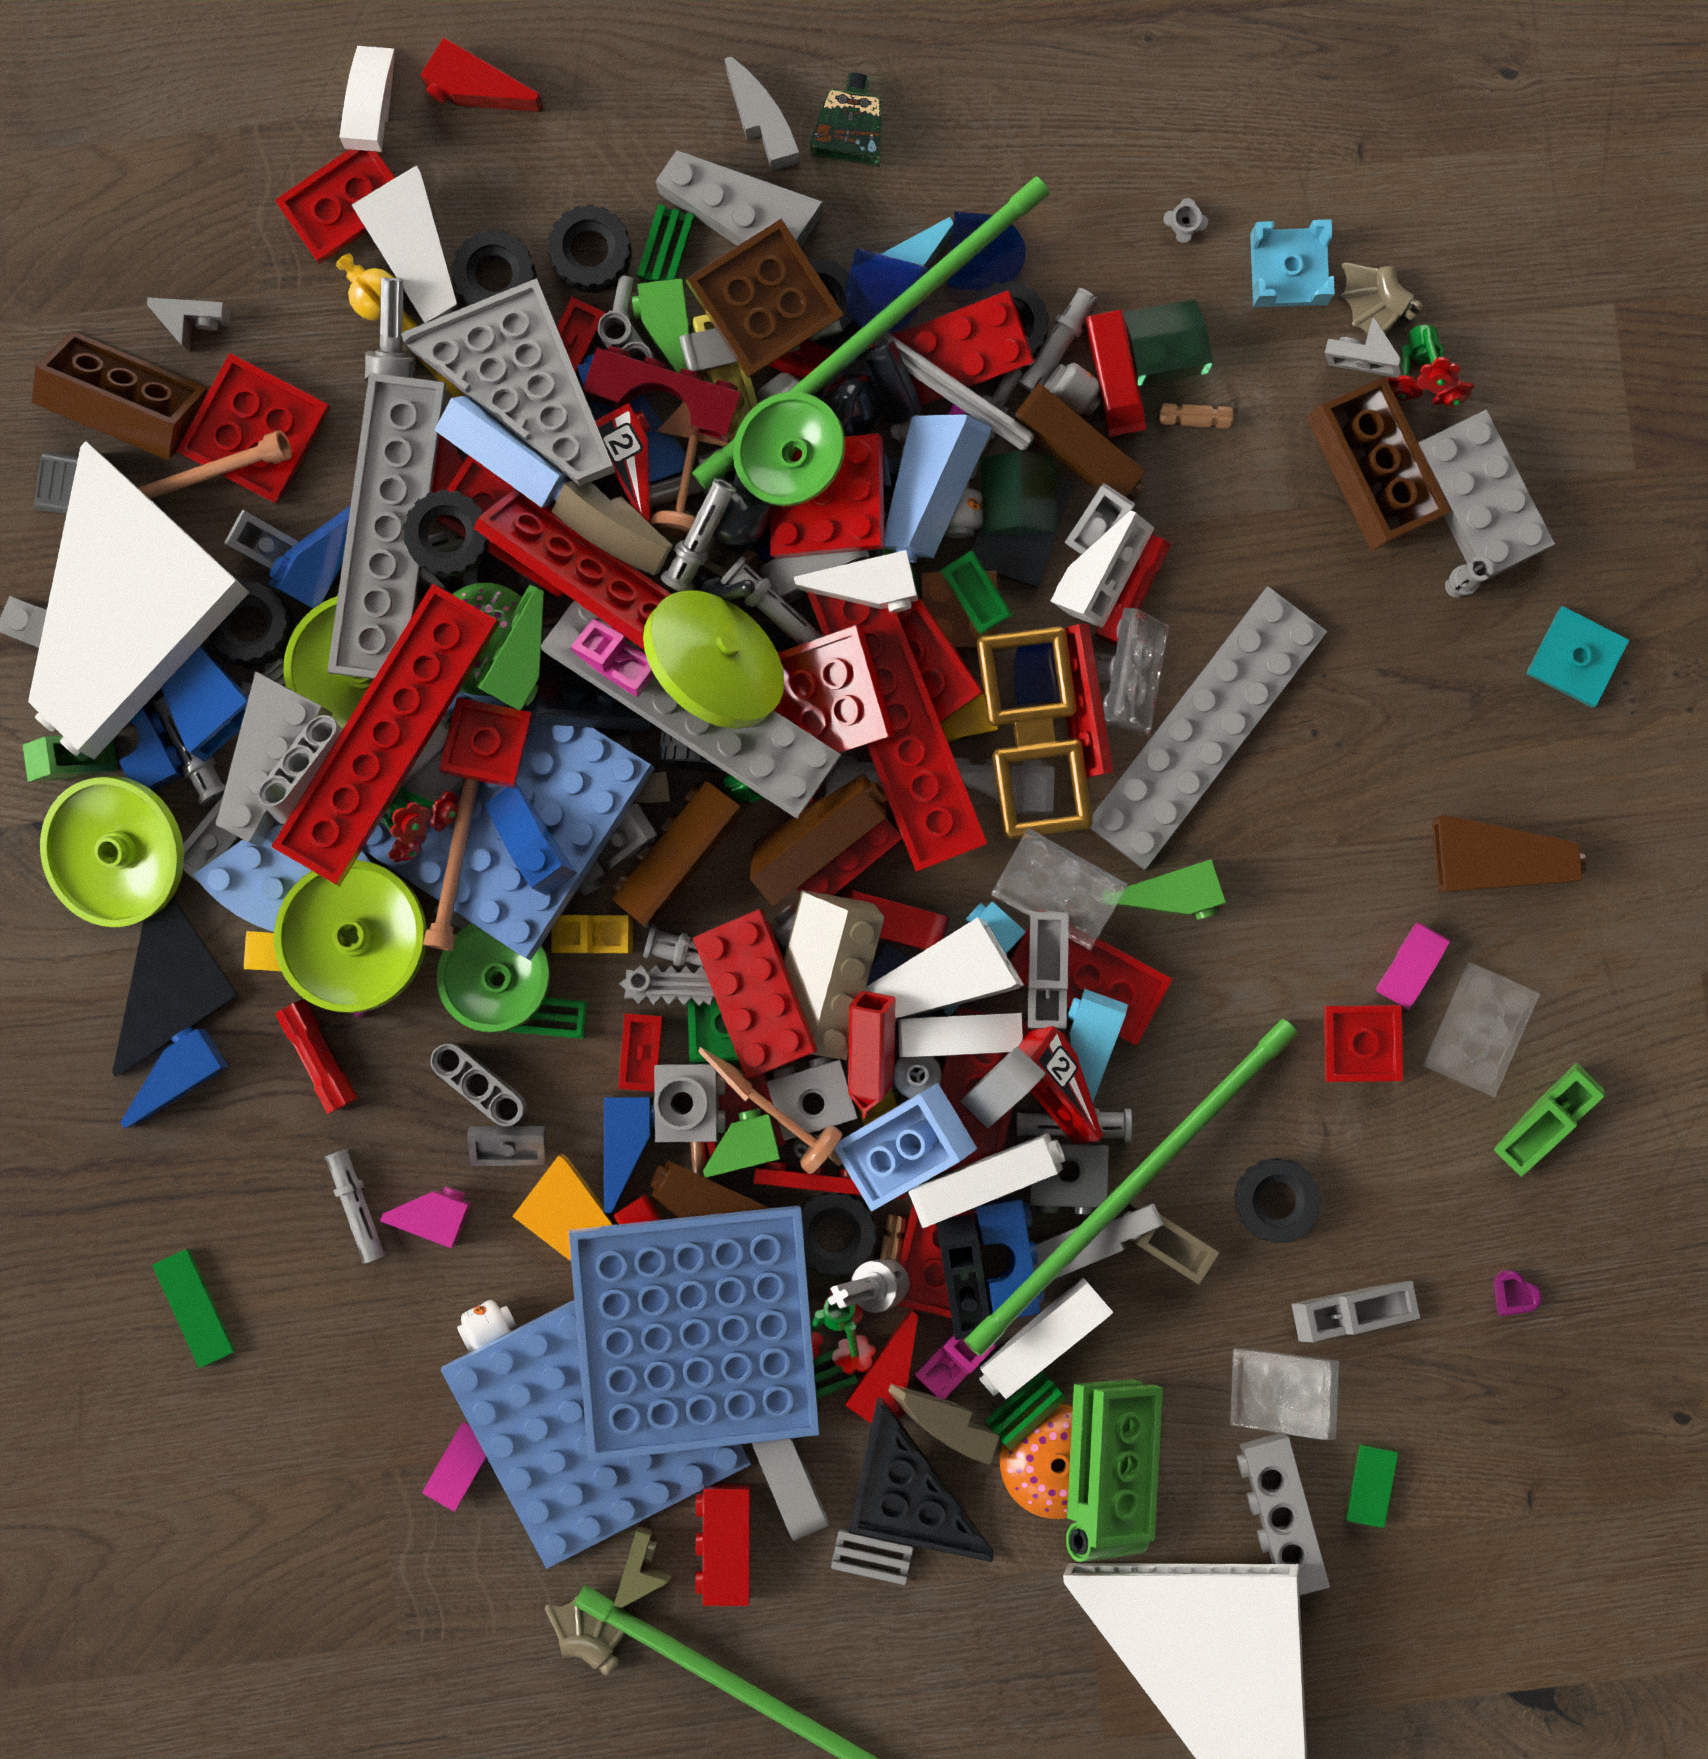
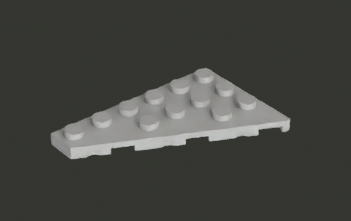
M537 278L400 333L407 348L579 486L615 472Z

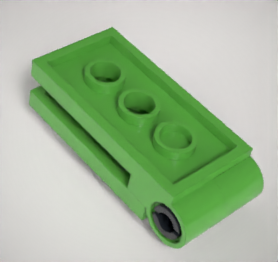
M1134 1379L1074 1384L1067 1519L1076 1522L1071 1524L1067 1530L1066 1545L1069 1554L1075 1561L1083 1562L1139 1555L1147 1550L1150 1541H1155L1163 1387L1153 1384L1143 1385L1142 1381Z

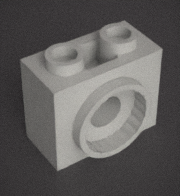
M820 1057L809 1061L810 1069L796 1073L794 1066L772 1072L774 1080L767 1081L773 1105L808 1133L858 1118L853 1100L848 1094V1084L840 1060L832 1061L830 1057ZM809 1093H818L824 1099V1108L818 1114H810L803 1107V1098ZM779 1122L784 1141L797 1137Z
M710 1064L654 1065L655 1142L719 1141L720 1133H726L727 1127L726 1110H720L719 1095L726 1094V1080ZM680 1092L688 1093L693 1099V1108L687 1114L680 1113L674 1106V1098Z

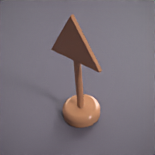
M683 402L657 430L658 433L689 439L675 511L656 512L652 516L650 523L662 536L678 540L686 539L695 520V517L685 514L684 511L698 441L723 447L728 444L695 433L690 425L688 407Z
M700 1047L698 1052L745 1102L750 1098L809 1145L801 1159L802 1168L809 1174L818 1169L836 1147L843 1133L835 1126H828L814 1138L752 1089L754 1078L746 1080L742 1070Z

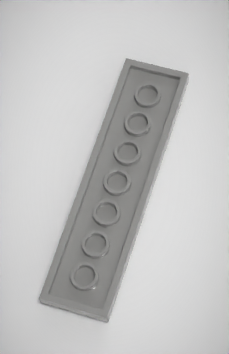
M369 373L327 671L330 674L374 679L415 613L421 566L413 560L408 552L403 538V525L406 523V515L409 509L411 510L415 506L414 503L419 498L421 500L426 497L427 493L432 492L440 437L435 428L443 415L447 386L444 382Z
M1267 586L1092 814L1093 824L1089 829L1143 870H1146L1327 631Z
M575 600L541 644L543 652L797 819L839 760L841 754L774 710L762 722L748 728L732 729L708 723L680 706L665 691L655 676L639 697L632 695L600 674L571 650L572 644L593 618L612 628L596 615L584 609ZM625 637L627 644L645 653L641 647Z

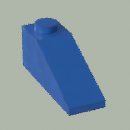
M351 505L287 550L283 557L277 558L271 567L269 575L272 578L268 585L310 608H315L321 604L343 564Z
M516 784V788L507 787L484 804L512 860L532 889L547 896L577 874L518 784Z
M188 1027L171 1038L174 1044L163 1051L122 1118L120 1124L124 1129L136 1127L229 1068L206 1029L193 1030L192 1027Z
M653 1097L604 1098V1213L615 1211L653 1135V1128H655Z

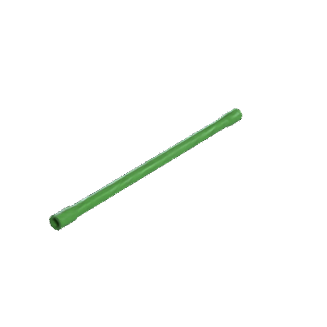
M1037 176L1030 180L1010 198L1006 205L789 392L815 395L1017 219L1025 216L1050 194L1045 183ZM735 438L723 449L716 451L692 472L693 476L705 490L712 486L714 479H720L733 467Z
M1281 1019L1259 1041L1257 1047L992 1315L987 1316L964 1339L967 1346L981 1357L1004 1334L1005 1329L1229 1101L1271 1059L1279 1055L1298 1035L1296 1029L1288 1021Z
M584 1585L576 1598L574 1606L596 1619L616 1627L839 1759H878L626 1610L614 1606V1601L589 1586Z

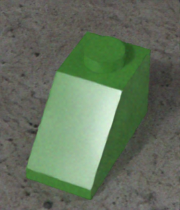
M45 736L23 744L28 782L66 780L118 771L113 740L95 759L82 752L78 756L72 754L60 743L63 736Z
M760 1108L738 1113L740 1121L731 1123L703 1170L705 1178L780 1159L781 1156L771 1115L769 1113L762 1115Z

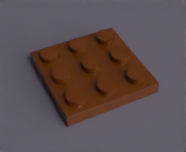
M782 218L697 271L685 281L748 378L844 316Z

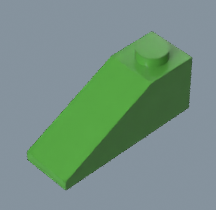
M682 278L637 284L639 296H632L635 319H642L645 331L672 371L679 373L680 369H687L679 339L682 335L690 334Z
M532 585L528 586L474 683L479 689L519 711L524 704L528 706L533 701L538 691L536 682L539 678L544 591Z
M1211 859L1100 896L1102 904L1183 916L1195 913L1197 920L1219 913L1217 905L1226 903Z

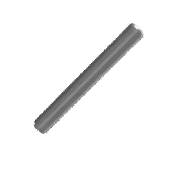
M885 333L874 343L873 347L894 340L908 373L978 421L990 426L991 430L1020 450H1026L1033 442L1035 435L1032 431L889 333Z

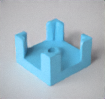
M1332 219L1313 220L1309 228L1273 229L1275 226L1273 221L1256 222L1250 234L1253 308L1328 305L1335 294L1334 276L1329 277L1328 245L1332 239Z

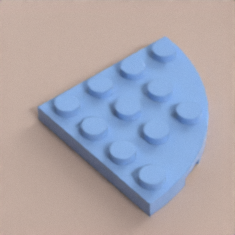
M275 820L261 847L242 840L193 874L204 889L221 905L242 919L274 932L276 917L284 898L291 888L311 871L271 847L284 824L279 823L277 820ZM362 850L357 860L373 863L366 852Z

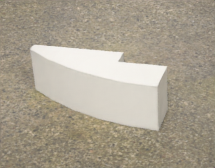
M357 46L349 74L342 114L340 140L344 149L382 152L384 127L389 117L395 49Z
M1021 1013L898 1019L900 1057L1011 1052L1023 1040Z

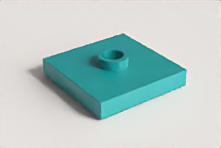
M1561 606L1526 674L1594 708L1602 696L1629 640Z

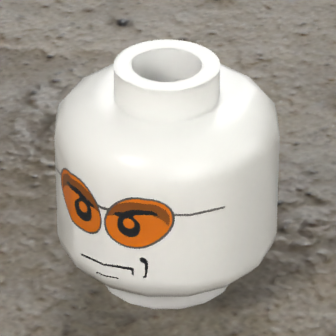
M487 1300L464 1312L461 1316L462 1324L457 1329L470 1353L511 1332V1328L517 1325L507 1305L499 1308L495 1301Z

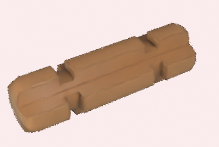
M1163 403L1159 411V421L1162 425H1175L1176 422H1179L1180 426L1210 428L1211 424H1213L1216 428L1228 429L1233 423V408L1218 406L1217 409H1213L1209 405L1182 404L1181 407H1177L1175 403Z
M889 1214L886 1217L885 1230H887V1234L883 1235L880 1259H890L899 1263L904 1238H901L902 1233H905L906 1217Z

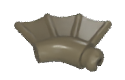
M1347 262L1342 264L1347 281L1345 290L1341 293V298L1345 299L1352 309L1353 327H1358L1368 334L1372 318H1375L1384 334L1387 335L1402 315L1406 316L1409 320L1416 319L1423 305L1420 301L1413 299L1414 295L1399 284L1397 267L1387 266L1377 269Z
M578 1596L572 1602L563 1606L546 1605L545 1611L559 1639L562 1659L581 1658L592 1668H598L605 1676H608L619 1665L618 1658L611 1653L626 1633L574 1606L573 1604Z

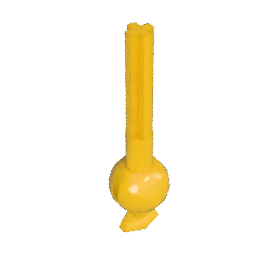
M350 253L343 255L337 261L336 267L339 270H345L347 272L346 278L352 283L348 291L352 308L364 319L372 321L380 319L381 278L394 277L387 271L378 268L365 271L360 264H354L353 256ZM403 310L402 332H405L418 325ZM416 355L418 360L438 382H444L447 385L446 390L453 398L466 396L465 393Z

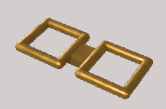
M1061 626L981 636L977 640V650L987 720L992 726L1013 724L1016 747L997 749L993 753L1004 836L1008 839H1017L1090 828L1093 824L1082 743L1078 739L1056 741L1053 726L1054 718L1073 716L1077 711L1065 629ZM1052 642L1061 702L1001 710L993 650ZM1068 755L1077 815L1017 823L1009 763Z

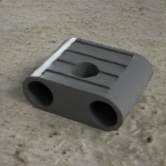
M43 451L40 458L34 499L36 510L67 514L79 456Z

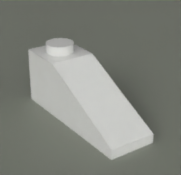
M1129 511L1067 568L1062 580L1057 585L1051 602L1070 616L1103 628L1154 527L1136 512Z
M906 550L794 577L795 585L799 590L878 609L888 608L890 613L912 608L911 602L918 601L909 556Z

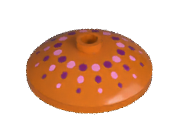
M1061 1404L1012 1450L1007 1448L1003 1442L1000 1449V1472L1009 1494L1025 1510L1043 1518H1067L1073 1406L1068 1404ZM1024 1418L1017 1422L1007 1432V1434H1009L1016 1426H1018L1024 1420ZM1057 1458L1065 1461L1064 1469L1059 1472L1051 1468V1463Z

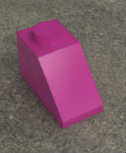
M445 1186L443 1191L435 1190L382 1214L380 1221L443 1246L453 1248L457 1246L473 1203L464 1200L465 1193Z

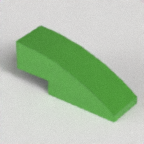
M1576 1062L1521 1117L1497 1144L1494 1151L1522 1177L1577 1126L1578 1120L1605 1097L1604 1088Z

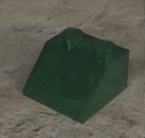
M1196 299L1123 312L1139 386L1209 373L1214 362L1207 326Z

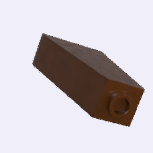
M1040 383L1036 385L1017 410L1014 420L1034 433L1035 437L1032 444L1097 492L1105 483L1134 502L1145 487V484L1140 481L1145 470Z
M862 773L804 810L798 819L793 817L753 843L750 879L772 906L780 902L886 818V801L888 799L881 785L876 781L872 783Z
M1448 815L1431 818L1438 893L1572 883L1582 881V873L1586 872L1584 851H1579L1578 842Z
M667 1161L665 1167L659 1166L651 1181V1187L655 1188L652 1196L677 1218L770 1209L671 1161Z

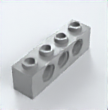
M1284 1432L1241 1443L1242 1455L1236 1456L1242 1478L1249 1477L1253 1491L1246 1493L1252 1515L1259 1514L1263 1529L1257 1530L1262 1552L1270 1553L1272 1564H1298L1300 1595L1329 1588V1581L1289 1437ZM1268 1470H1277L1280 1474L1277 1485L1272 1488L1263 1487L1261 1484L1262 1475ZM1277 1508H1289L1290 1517L1286 1523L1282 1525L1272 1523L1271 1517ZM1292 1544L1298 1545L1300 1547L1299 1557L1293 1562L1283 1561L1282 1552L1284 1548Z

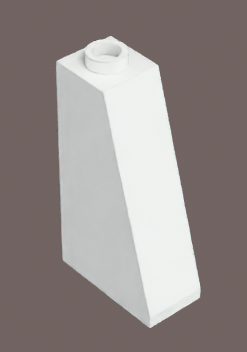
M415 166L353 203L352 206L396 278L403 280L405 293L423 322L427 323L452 313L458 305L422 175L418 167Z
M976 918L865 988V991L894 996L896 998L895 1022H898V1019H909L1016 990L1024 984L986 920Z
M1049 1133L928 1179L910 1190L909 1195L921 1225L925 1228L1058 1174L1063 1169L1061 1162L1065 1161V1157L1057 1140L1052 1141Z
M1081 1277L979 1365L984 1373L979 1378L993 1396L1000 1392L1007 1399L1107 1319L1113 1311L1089 1283Z

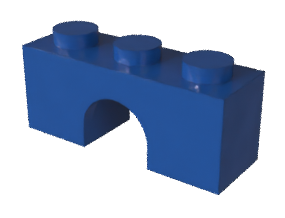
M146 703L128 722V724H133L138 731V745L130 755L120 759L119 762L127 778L140 782L155 792L184 777L180 767L184 765V762L175 745L169 746L163 734L167 732V729L158 712L153 713L148 703Z
M1016 1195L994 1199L972 1208L979 1243L983 1246L996 1243L1004 1244L1010 1253V1262L1004 1272L997 1276L984 1278L990 1315L1034 1272L1033 1265L1038 1264L1036 1245L1034 1241L1029 1242L1027 1227L1032 1226L1030 1208L1028 1204H1023L1022 1199ZM1044 1291L1018 1317L1039 1314V1302H1044Z

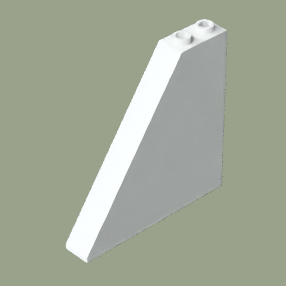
M86 441L80 447L28 702L39 712L35 718L51 732L57 729L63 735L60 743L75 756L82 752L95 759L248 595L249 591L108 459Z
M1067 1564L1063 1575L1064 1584L1196 1759H1307L1298 1564Z

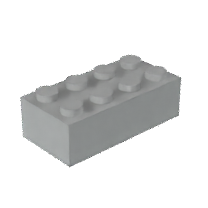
M1487 409L1418 443L1451 510L1449 514L1443 517L1467 563L1477 556H1485L1492 562L1493 572L1491 575H1488V579L1546 551L1555 544Z

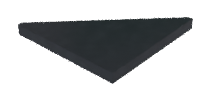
M174 896L161 911L143 921L112 1070L115 1077H119L171 1042V1038L188 1027L195 1026L239 996Z
M877 1397L849 1525V1533L992 1562L994 1555L992 1547L885 1400Z

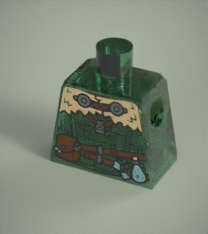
M856 72L849 73L845 90L833 88L828 90L810 139V156L880 168L881 98L867 94L870 81L869 76Z

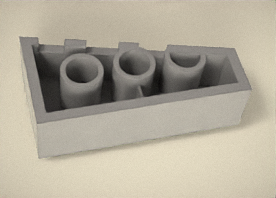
M676 150L656 179L658 193L685 212L694 214L697 220L737 246L782 218L801 248L823 215L822 201Z
M255 672L216 825L249 843L261 847L276 820L258 799V790L261 784L312 719L321 715L332 716L333 713Z

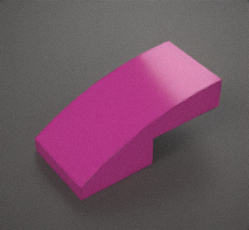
M594 618L571 646V650L588 665L636 697L640 696L655 676L645 653L627 644L625 635Z
M1416 921L1397 950V955L1376 986V991L1409 1010L1436 968L1450 940Z
M953 1333L912 1377L932 1396L946 1399L959 1383L974 1371L996 1345L993 1344L979 1357L967 1346L964 1339L955 1340Z
M462 1422L422 1491V1494L453 1512L457 1510L486 1459V1455L470 1425Z

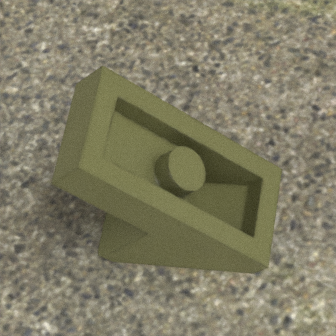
M639 1525L635 1532L614 1603L616 1607L622 1608L670 1581V1574L643 1566V1563L651 1564L657 1545L656 1541L650 1540L653 1532L651 1528Z

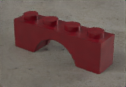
M610 346L608 351L596 348L582 390L588 400L618 409L627 403L630 404L637 397L646 393H669L678 397L688 407L690 425L695 433L726 443L732 441L745 402L741 392L737 391L738 387L723 380H716L715 384L701 380L702 375L688 369H680V372L677 373L665 369V363L653 358L646 357L644 362L630 358L631 354L617 347Z

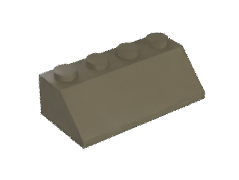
M802 890L784 956V963L818 1049V1052L813 1053V1055L846 1060L849 1052V1005L859 992L865 991L885 917L874 903Z

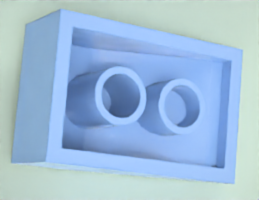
M938 1082L843 1138L834 1148L871 1211L955 1165L977 1149Z

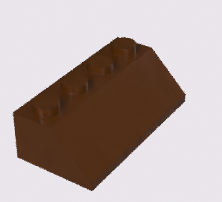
M71 330L35 366L31 403L77 421L86 427L108 434L122 442L139 447L155 456L169 460L175 454L206 396L207 387Z
M1385 376L1321 404L1306 417L1371 552L1401 539L1451 512Z
M708 781L702 787L698 784L693 786L683 799L687 806L679 816L672 813L659 830L663 833V836L655 846L649 842L636 858V861L640 863L631 875L625 872L612 888L616 892L612 900L649 929L743 813L740 805Z

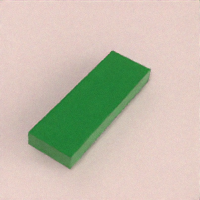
M190 1249L182 1250L153 1264L154 1272L198 1368L235 1352V1347Z

